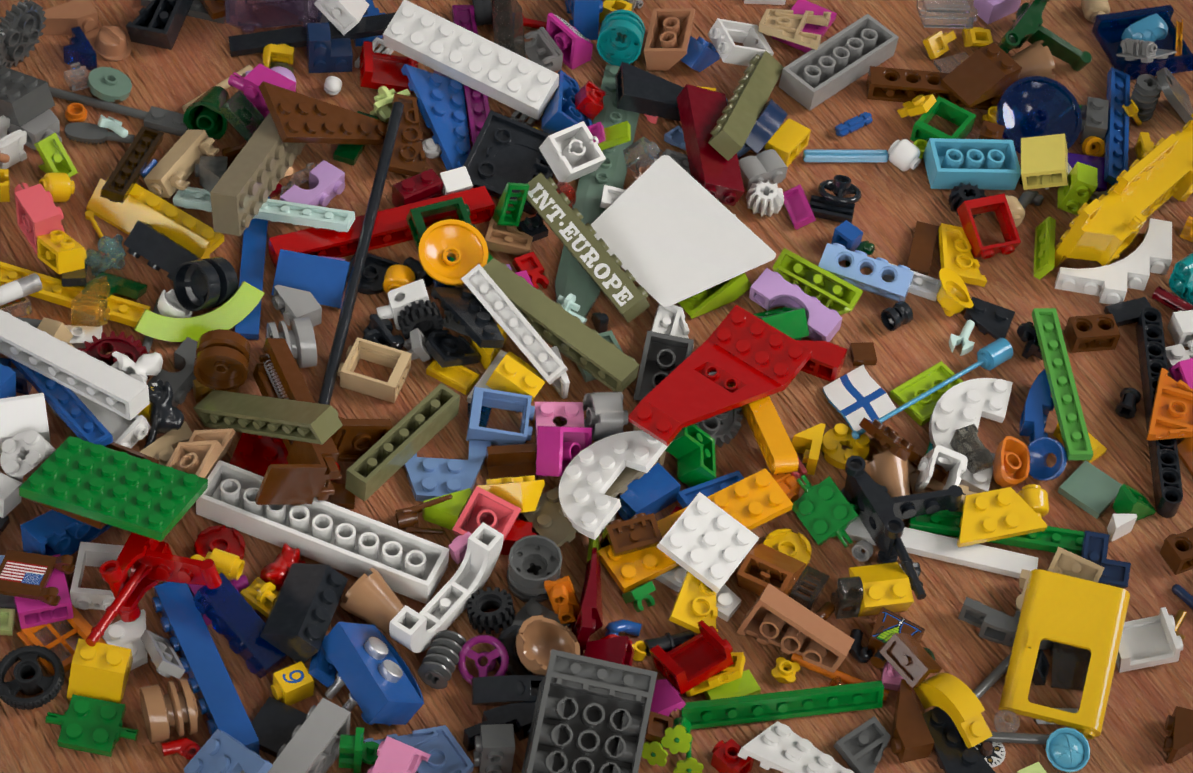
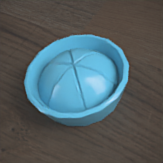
M1065 727L1059 728L1050 734L1046 741V754L1052 766L1060 771L1070 773L1085 767L1090 758V747L1082 733L1076 729Z

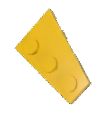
M941 223L938 228L941 269H951L961 277L964 283L985 287L987 279L985 275L980 273V264L972 256L970 251L972 247L963 228Z
M687 571L668 620L697 634L700 633L698 622L701 620L709 627L713 626L716 629V618L718 617V607H716L717 593Z

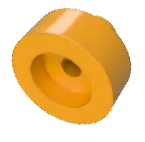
M1087 137L1082 144V151L1084 155L1101 157L1105 152V143L1099 137Z

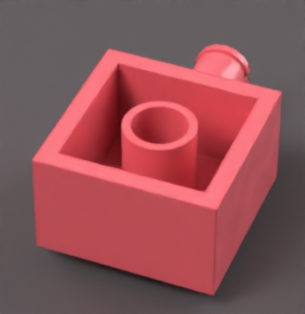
M22 183L24 189L18 184L14 190L17 224L38 255L37 236L50 234L54 230L64 231L61 220L64 219L63 212L59 206H55L51 193L45 191L41 183L31 187L27 183Z

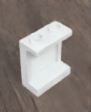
M316 0L314 2V5L343 35L359 23L369 7L365 0Z
M1166 607L1160 608V614L1157 616L1124 622L1116 660L1119 673L1179 661L1180 651L1183 650V642L1180 635L1177 636L1175 633L1174 617L1168 614Z

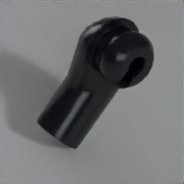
M853 629L850 637L854 639L849 653L857 662L867 663L873 656L872 650H868V647L861 645L863 632L859 629Z

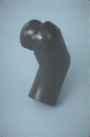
M1028 190L1021 195L1018 201L1025 210L1028 204L1040 206L1044 196L1040 195L1038 191Z

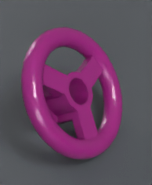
M478 635L469 639L462 646L458 655L459 672L471 685L472 678L475 677L466 668V656L475 661V666L479 670V677H487V673L492 672L496 668V658L500 656L501 666L494 676H504L509 666V656L506 647L500 640L489 635ZM479 643H489L496 647L491 652L484 651L481 653H477L471 648ZM483 657L488 659V663L485 666L481 665Z

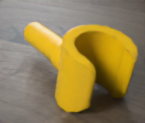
M1130 100L1132 103L1127 107L1123 104L1122 108L1129 117H1133L1139 126L1142 124L1137 114L1139 108L1134 100Z

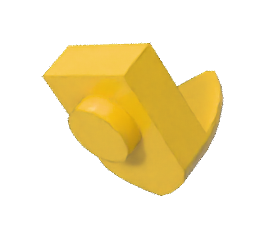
M287 44L266 45L263 50L264 66L270 69L271 62H283L293 65L294 47H290Z

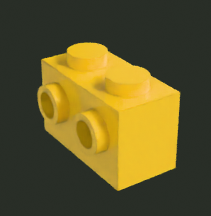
M54 230L50 234L37 236L38 259L56 273L62 274L85 268V260L87 258L85 248L64 231Z

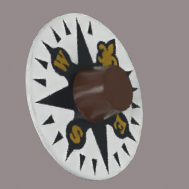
M981 742L974 746L991 768L1000 765L1004 761L1006 752L1001 742Z

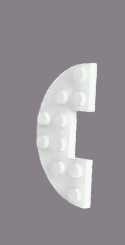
M977 378L961 382L941 396L932 412L929 422L931 444L934 447L937 445L944 446L967 457L966 472L960 475V484L969 486V490L973 492L989 491L995 457L994 453L974 447L980 418L984 417L1003 423L1013 382L996 378ZM966 426H967L969 432L966 431L963 427H966Z
M643 430L608 436L580 451L566 467L559 483L561 508L564 516L571 522L572 527L581 534L595 540L621 507L620 499L605 495L606 491L625 467L648 473L668 446Z

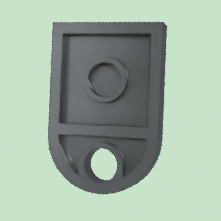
M1166 67L1157 71L1158 82L1171 106L1185 123L1193 120L1191 117L1193 108L1189 95Z

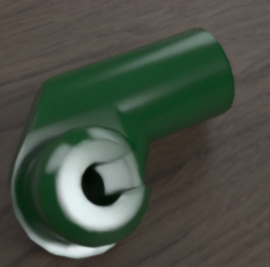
M863 241L855 250L872 255L875 246L873 243H869V241ZM845 261L846 267H849L851 265L850 262Z

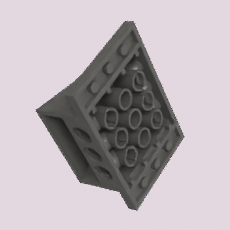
M552 649L546 676L539 684L521 773H638L658 672Z

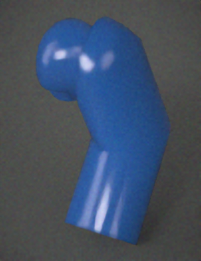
M624 619L610 622L605 627L607 629L605 636L609 634L618 635L619 632L639 636L642 624Z

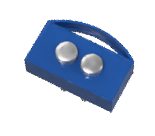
M338 622L323 639L321 645L326 652L324 657L338 671L336 674L337 679L325 692V696L328 699H332L345 684L350 691L348 701L342 706L345 710L350 712L356 704L359 705L363 712L361 717L369 725L374 723L388 726L392 724L406 725L424 704L421 690L410 669L375 625Z

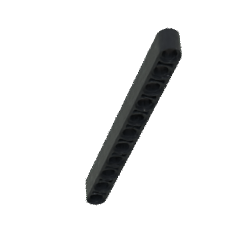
M1153 307L1144 308L1136 324L1147 433L1159 374L1162 368L1168 370L1162 315L1159 310ZM1176 438L1148 440L1155 509L1162 517L1172 518L1176 515L1183 499Z

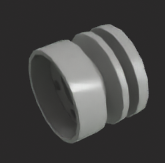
M309 317L292 319L291 330L289 331L284 321H279L278 330L275 322L267 323L266 339L285 338L299 368L317 366L316 340Z

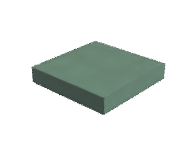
M1085 460L1059 487L1058 493L1098 519L1115 501L1122 484Z

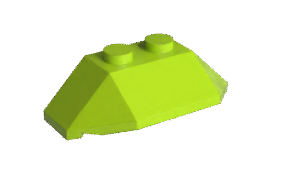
M786 248L782 250L772 267L773 271L778 272L783 279L791 284H796L804 293L816 297L821 304L829 309H834L839 315L851 312L863 293V290Z

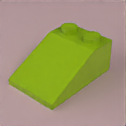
M743 273L682 300L678 304L693 319L735 301L748 291L752 285L746 274Z

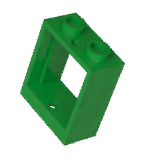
M938 96L937 101L930 110L922 114L915 122L910 138L912 141L918 139L928 141L929 138L965 139L972 131L976 115ZM935 115H938L959 126V128L950 136L928 125V123Z

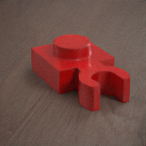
M534 252L513 259L512 265L516 271L526 270L534 288H539L537 283H540L544 289L548 287L549 281L547 277L542 275L544 268Z

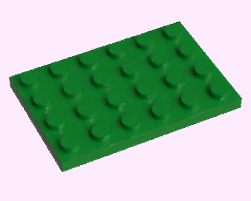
M69 436L19 487V496L162 541L208 488V479L176 470L173 467L160 465L148 459H141L125 452H119L103 445L84 441L78 437Z

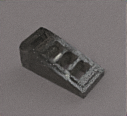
M807 566L792 588L789 597L812 611L830 576ZM807 580V581H809V582H811V583H814V584H816V585H818V586H814V585H812V584H810V583H808V582H805V581Z

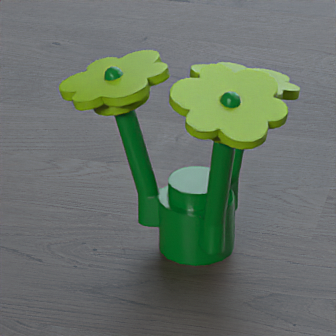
M677 717L673 720V728L669 727L665 730V736L662 738L661 744L657 741H652L651 743L644 742L641 756L647 759L650 765H666L668 753L662 748L665 747L669 748L672 754H677L678 752L686 753V759L677 761V767L674 768L673 773H702L704 769L702 763H698L697 759L692 758L691 744L693 737L690 734L692 725L685 717Z

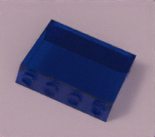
M1171 5L1096 16L1092 29L1093 34L1113 67L1129 74L1130 80H1135L1142 74L1157 76L1156 72L1164 67L1172 74L1193 71V54L1183 38L1181 56L1174 57V54L1168 55L1167 59H1153L1151 63H1141V59L1126 61L1125 57L1116 56V54L1122 53L1120 44L1123 40L1121 36L1125 29L1133 23L1156 13L1167 24L1168 32L1164 39L1156 40L1154 43L1157 45V49L1175 51L1176 27L1171 21L1174 12Z

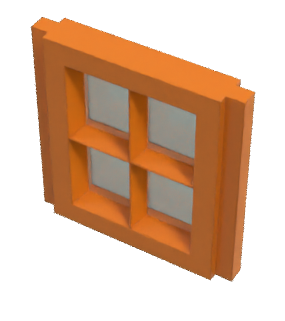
M73 605L74 618L21 629V631L16 633L25 646H43L52 650L60 658L64 672L71 669L78 639L86 640L93 628ZM103 638L98 640L99 643L106 644ZM39 657L37 660L51 676H54L55 672L52 664L46 659Z

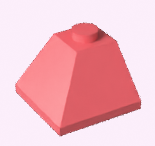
M476 486L452 530L456 537L464 535L468 531L472 534L484 522L504 535V542L521 508Z

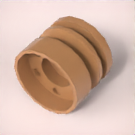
M186 678L178 680L179 692H177L174 682L168 681L167 694L165 695L162 694L158 684L140 687L142 713L151 743L169 740L171 726L175 727L179 737L184 736V724H186L190 735L198 732L196 699Z

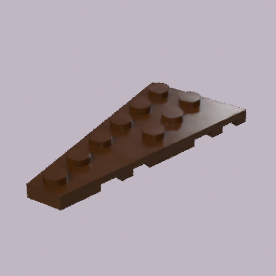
M264 81L259 85L261 94L282 142L383 145L387 130V124L384 121Z

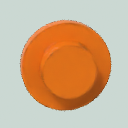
M71 103L65 110V118L71 123L83 122L87 118V110L81 103Z

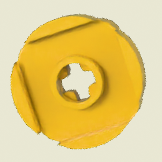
M839 423L824 434L821 451H823L824 458L829 464L839 469H845L846 460L851 456H860L867 460L870 450L869 437L862 434L859 439H853L851 428L843 423ZM842 445L849 447L846 450L841 449Z

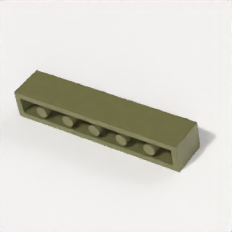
M440 383L346 470L345 489L365 502L458 415L460 395Z

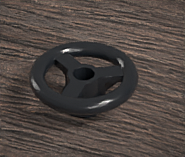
M836 175L833 180L823 181L818 186V192L823 198L838 204H853L858 202L862 196L859 188L851 184V179L844 175ZM825 189L832 191L836 196L829 194ZM855 194L853 197L843 198L845 195Z

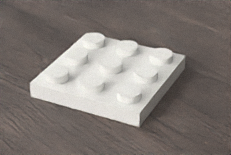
M699 492L662 538L657 548L715 593H718L758 541L759 537Z

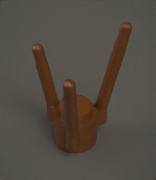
M449 494L413 507L395 510L398 529H405L407 533L443 535L445 533L444 530L414 527V524H418L417 513L422 512L424 508L450 500L453 496Z

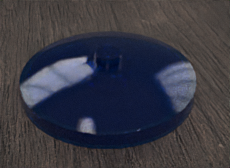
M1029 76L1017 80L1006 89L997 106V124L1005 126L1002 137L1004 140H1013L1015 150L1020 154L1021 138L1065 133L1067 149H1069L1075 143L1081 131L1082 115L1077 100L1064 85L1051 78Z

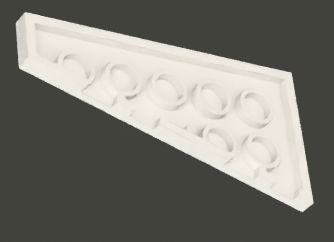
M778 721L741 747L737 755L745 760L749 756L760 761V767L766 770L770 768L777 769L783 773H854L852 770L837 763L832 756L814 747L809 740L801 738L794 733L789 726Z

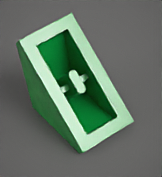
M1126 484L1120 487L1112 506L1116 514H1137L1136 521L1157 512L1144 494Z

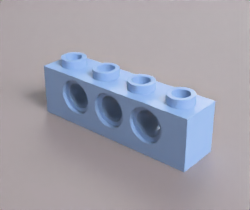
M827 243L819 263V267L859 289L898 302H905L914 272L904 265L895 266L889 264L883 258L877 257L874 259L868 257L862 251L855 250L853 252L847 250L845 246L839 243ZM847 260L851 265L849 267H841L839 262ZM867 267L872 270V273L864 275L860 270ZM884 275H891L894 280L885 282L882 277Z

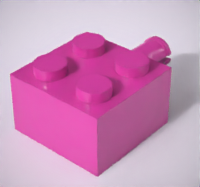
M259 63L245 77L236 72L233 75L231 74L228 84L243 92L244 111L264 121L270 112L261 94L259 85L264 81L296 92V82Z

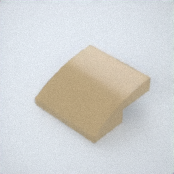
M1058 547L1047 571L1098 583L1105 568Z

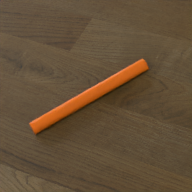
M793 653L790 660L791 662H797L804 668L843 684L866 682L839 670L833 673L803 660V656L797 653ZM884 689L883 700H887L890 691Z

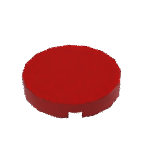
M216 525L200 532L194 544V553L205 558L208 552H212L217 548L238 555L242 560L245 555L246 544L244 537L238 530L234 528L231 530L224 525Z

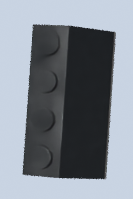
M293 563L286 574L260 633V637L297 663L302 661L304 664L319 651L348 579L329 565Z

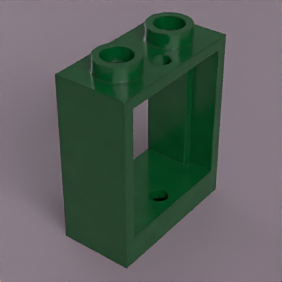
M462 197L410 209L406 219L417 250L420 239L427 230L423 217L456 210L460 221L472 225L469 218L470 209L467 204H464Z

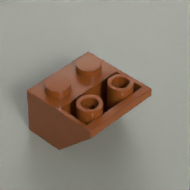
M760 543L748 553L737 572L738 586L760 596L769 583L789 596L806 563Z

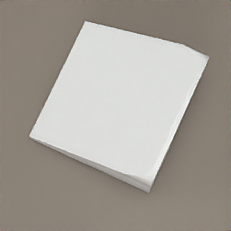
M1112 514L1107 527L1110 542L1132 531L1137 514Z

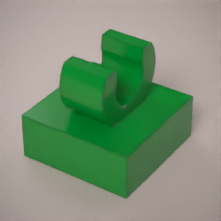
M650 581L622 594V597L626 604L634 601V609L637 612H641L644 610L642 600L647 602L648 607L655 605V600L649 593L655 591L656 588L653 582Z

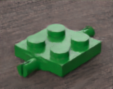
M806 475L801 476L802 480L798 478L797 482L804 490V493L793 503V511L819 546L831 538L838 537L844 548H847L849 546L848 543L851 545L853 541L845 530L850 523L860 516L830 476L813 486L806 478Z
M73 694L69 708L64 715L48 712L46 716V723L61 726V732L57 741L58 747L111 757L115 744L120 740V737L134 741L138 737V729L123 727L122 721L126 711L125 704Z

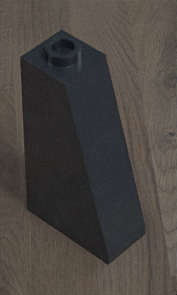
M621 63L615 76L617 109L681 121L677 97L684 87L628 63Z

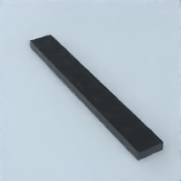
M395 13L362 17L359 23L345 35L329 22L331 38H350L352 40L383 35ZM307 25L229 36L231 57L263 53L264 47L268 44H287L294 48L307 46Z

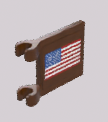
M8 550L0 565V594L40 600L48 605L57 606L61 600V597L57 596L59 593L58 588H46L54 568L66 574L73 573L75 569V564H72L73 557L71 555L55 557Z

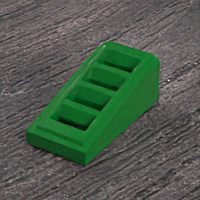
M507 182L493 214V219L497 225L519 226L530 187L529 184ZM512 189H513V190H520V192H519V193L512 192Z

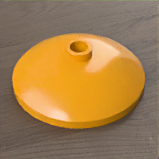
M448 219L434 223L423 233L418 246V256L423 269L430 277L440 283L457 286L465 284L461 278L475 266L480 264L483 268L487 264L488 247L484 237L475 227L464 221ZM447 257H453L455 261H449Z

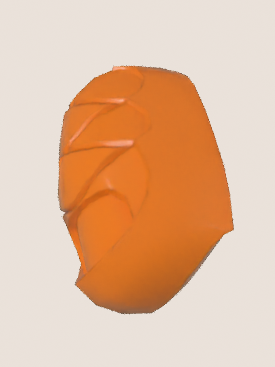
M1006 436L999 443L993 460V479L996 484L1003 488H1012L1028 477L1030 453L1024 442L1015 437Z

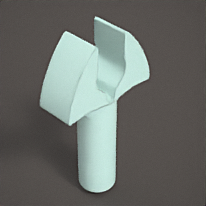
M100 115L99 127L108 128L122 138L128 136V130L122 127L121 121L110 116L106 118Z
M967 320L959 336L951 333L949 347L952 353L955 346L960 344L963 347L960 356L973 350L975 342L969 341L968 338L975 326L974 321Z

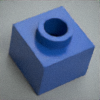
M846 220L835 228L831 244L839 243L845 246L847 250L854 251L861 243L863 232Z

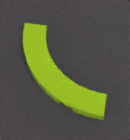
M243 281L237 291L223 305L211 312L190 318L166 317L145 309L134 331L151 338L170 342H183L187 337L198 341L201 335L208 331L217 329L229 330L251 313L265 293Z

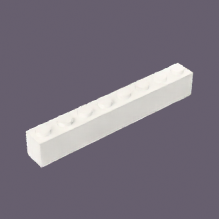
M0 310V353L128 420H132L150 404L148 385L144 382L138 381L123 371H119L84 351H80L66 342L49 335L47 332L41 331L29 323L12 316L10 313Z

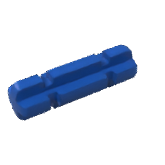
M864 112L859 117L856 116L845 121L843 124L837 125L835 127L836 135L844 137L849 132L852 133L864 127V125L871 124L873 121L871 113Z

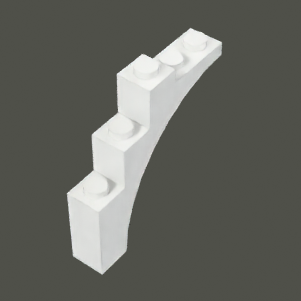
M1150 218L1144 233L1143 242L1133 253L1120 261L1096 268L1076 269L1060 267L1055 281V289L1099 296V303L1109 305L1123 302L1127 288L1144 291L1150 272L1166 275L1172 261V222Z

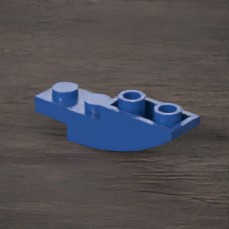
M1045 369L1033 382L1021 414L1020 436H1029V444L1038 438L1048 437V433L1044 432L1049 411L1054 409Z

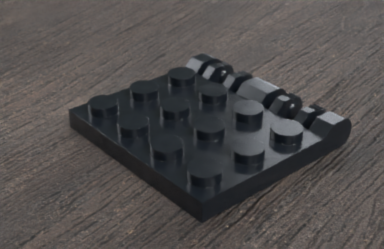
M490 110L463 165L467 168L473 188L485 186L491 196L500 199L507 182L527 184L540 173L546 179L549 177L553 179L554 173L539 149L540 145L550 134ZM512 189V192L519 193L520 190ZM526 200L523 212L535 215L537 212Z

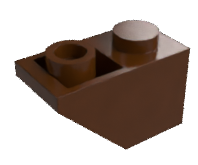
M1176 706L1172 716H1167L1165 730L1169 732L1164 741L1163 751L1167 752L1166 763L1170 764L1193 752V710Z

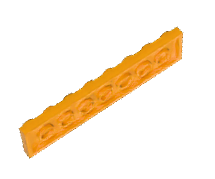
M766 468L707 497L749 530L792 510L793 503ZM687 507L657 521L662 538ZM610 545L598 550L600 561L623 593L680 566L659 550L657 546L614 557Z

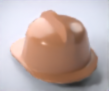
M102 26L99 29L90 31L84 38L85 44L90 49L110 61L124 60L132 51L126 34L121 28L116 26Z

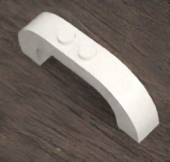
M483 522L468 538L466 554L460 567L419 613L405 605L390 621L389 633L391 638L415 653L429 648L436 634L448 629L467 608L466 604H468L469 598L472 599L471 595L473 593L478 595V590L482 589L499 558L504 535Z

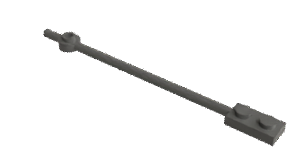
M49 87L52 97L144 120V127L177 136H182L187 131V126L183 122L184 114L154 106H151L149 112Z

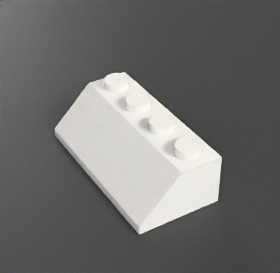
M44 393L0 399V454L2 453L1 445L6 439H11L15 435L29 430H35L50 443Z

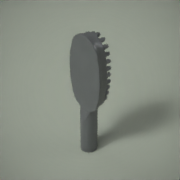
M69 123L64 129L69 140L73 139V141L84 142V144L86 142L88 144L90 142L92 144H102L106 140L131 144L135 138V135L130 134L122 138L115 132H108L106 128L91 123Z

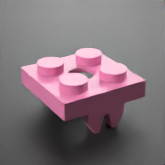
M583 402L534 403L536 446L538 426H556L553 423L556 417H560L561 421L567 420L566 425L559 427H585Z

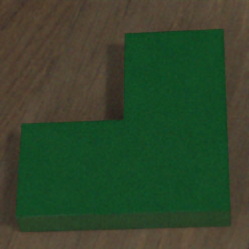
M103 272L85 284L84 292L107 299L114 293L138 299L146 293L147 285Z

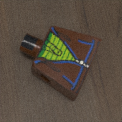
M882 607L867 645L868 650L871 649L873 653L870 659L871 664L876 668H883L887 660L880 653V650L894 633H909L920 644L925 629Z

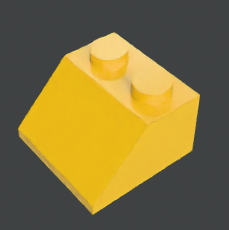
M509 351L485 385L492 390L532 396V403L547 381L538 370Z
M898 562L850 567L848 569L858 617L877 615L882 607L893 613L907 611L914 602L909 577Z
M79 638L71 663L67 699L71 700L74 694L121 704L133 663L131 649L99 642L92 647L86 643L85 639Z

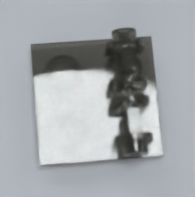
M1053 641V646H1050L1049 655L1052 656L1051 688L1083 691L1091 652L1087 649Z

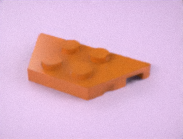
M1164 368L1161 369L1146 440L1193 437V389L1181 379L1176 382L1167 375L1169 371Z

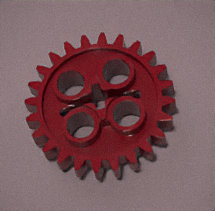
M114 331L111 332L110 337H106L104 332L101 334V339L92 336L93 343L90 344L84 341L86 348H78V350L84 351L109 366L117 361V358L112 356V353L115 351L125 354L135 363L141 355L148 354L146 347L142 346L140 340L135 341L132 334L126 338L125 333L121 332L117 337Z

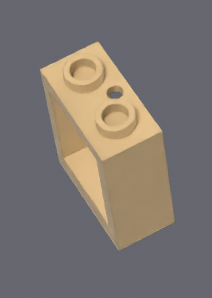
M357 337L354 345L348 347L345 363L341 362L339 365L337 376L340 377V387L395 403L411 369L412 353ZM363 359L393 368L394 370L388 382L355 373L354 370L359 360Z

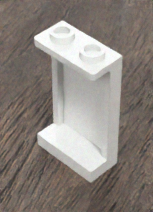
M74 392L111 433L113 442L131 449L139 440H142L147 435L148 430L151 428L143 415H136L132 420H128ZM50 406V408L52 409L53 413H54L58 418H60V416H59V415L53 410V408Z

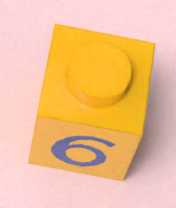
M300 661L273 673L271 691L276 700L280 699L282 703L290 706L314 695V680L303 662Z

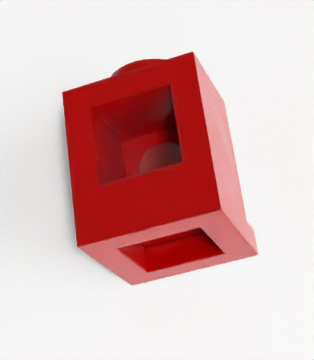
M588 80L575 95L576 109L593 120L604 108L603 97L606 92Z
M731 738L726 743L721 740L714 746L711 765L719 773H748L752 770L754 759L748 756L745 760L737 756L741 746Z

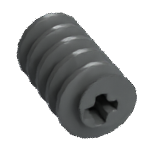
M1149 74L1138 76L1132 96L1130 97V100H1134L1139 108L1137 114L1141 122L1152 118L1162 91L1157 77Z
M443 630L436 634L418 669L419 677L426 685L437 690L447 687V681L451 679V673L456 668L455 665H458V655L462 646L467 642L466 639L460 634L449 630Z

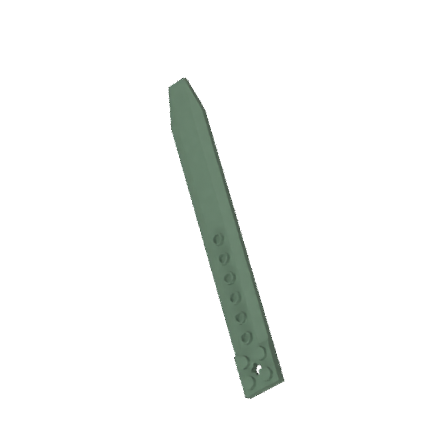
M606 64L601 89L606 92L603 97L604 108L593 119L592 124L601 121L604 128L628 121L631 126V141L602 150L606 160L596 171L579 178L573 208L576 207L584 218L581 221L584 224L589 223L591 225L606 210L605 208H600L604 185L623 189L640 113L617 109L615 76L620 68L617 65ZM563 246L554 285L556 302L560 295L566 298L570 293L576 296L575 303L580 305V309L578 312L573 309L571 311L586 318L599 297L601 289L568 249Z

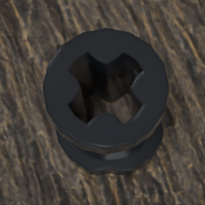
M1124 388L1120 392L1121 400L1117 404L1115 412L1120 417L1131 419L1135 417L1136 405L1141 400V394L1134 388Z

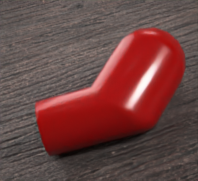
M188 738L161 743L164 757L177 753L191 760L201 749L197 743Z

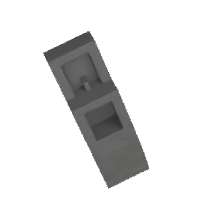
M966 597L958 619L981 628L979 637L1013 647L1021 612L1017 610L1015 616L1012 617L1002 611ZM1042 640L1039 649H1057L1059 643Z

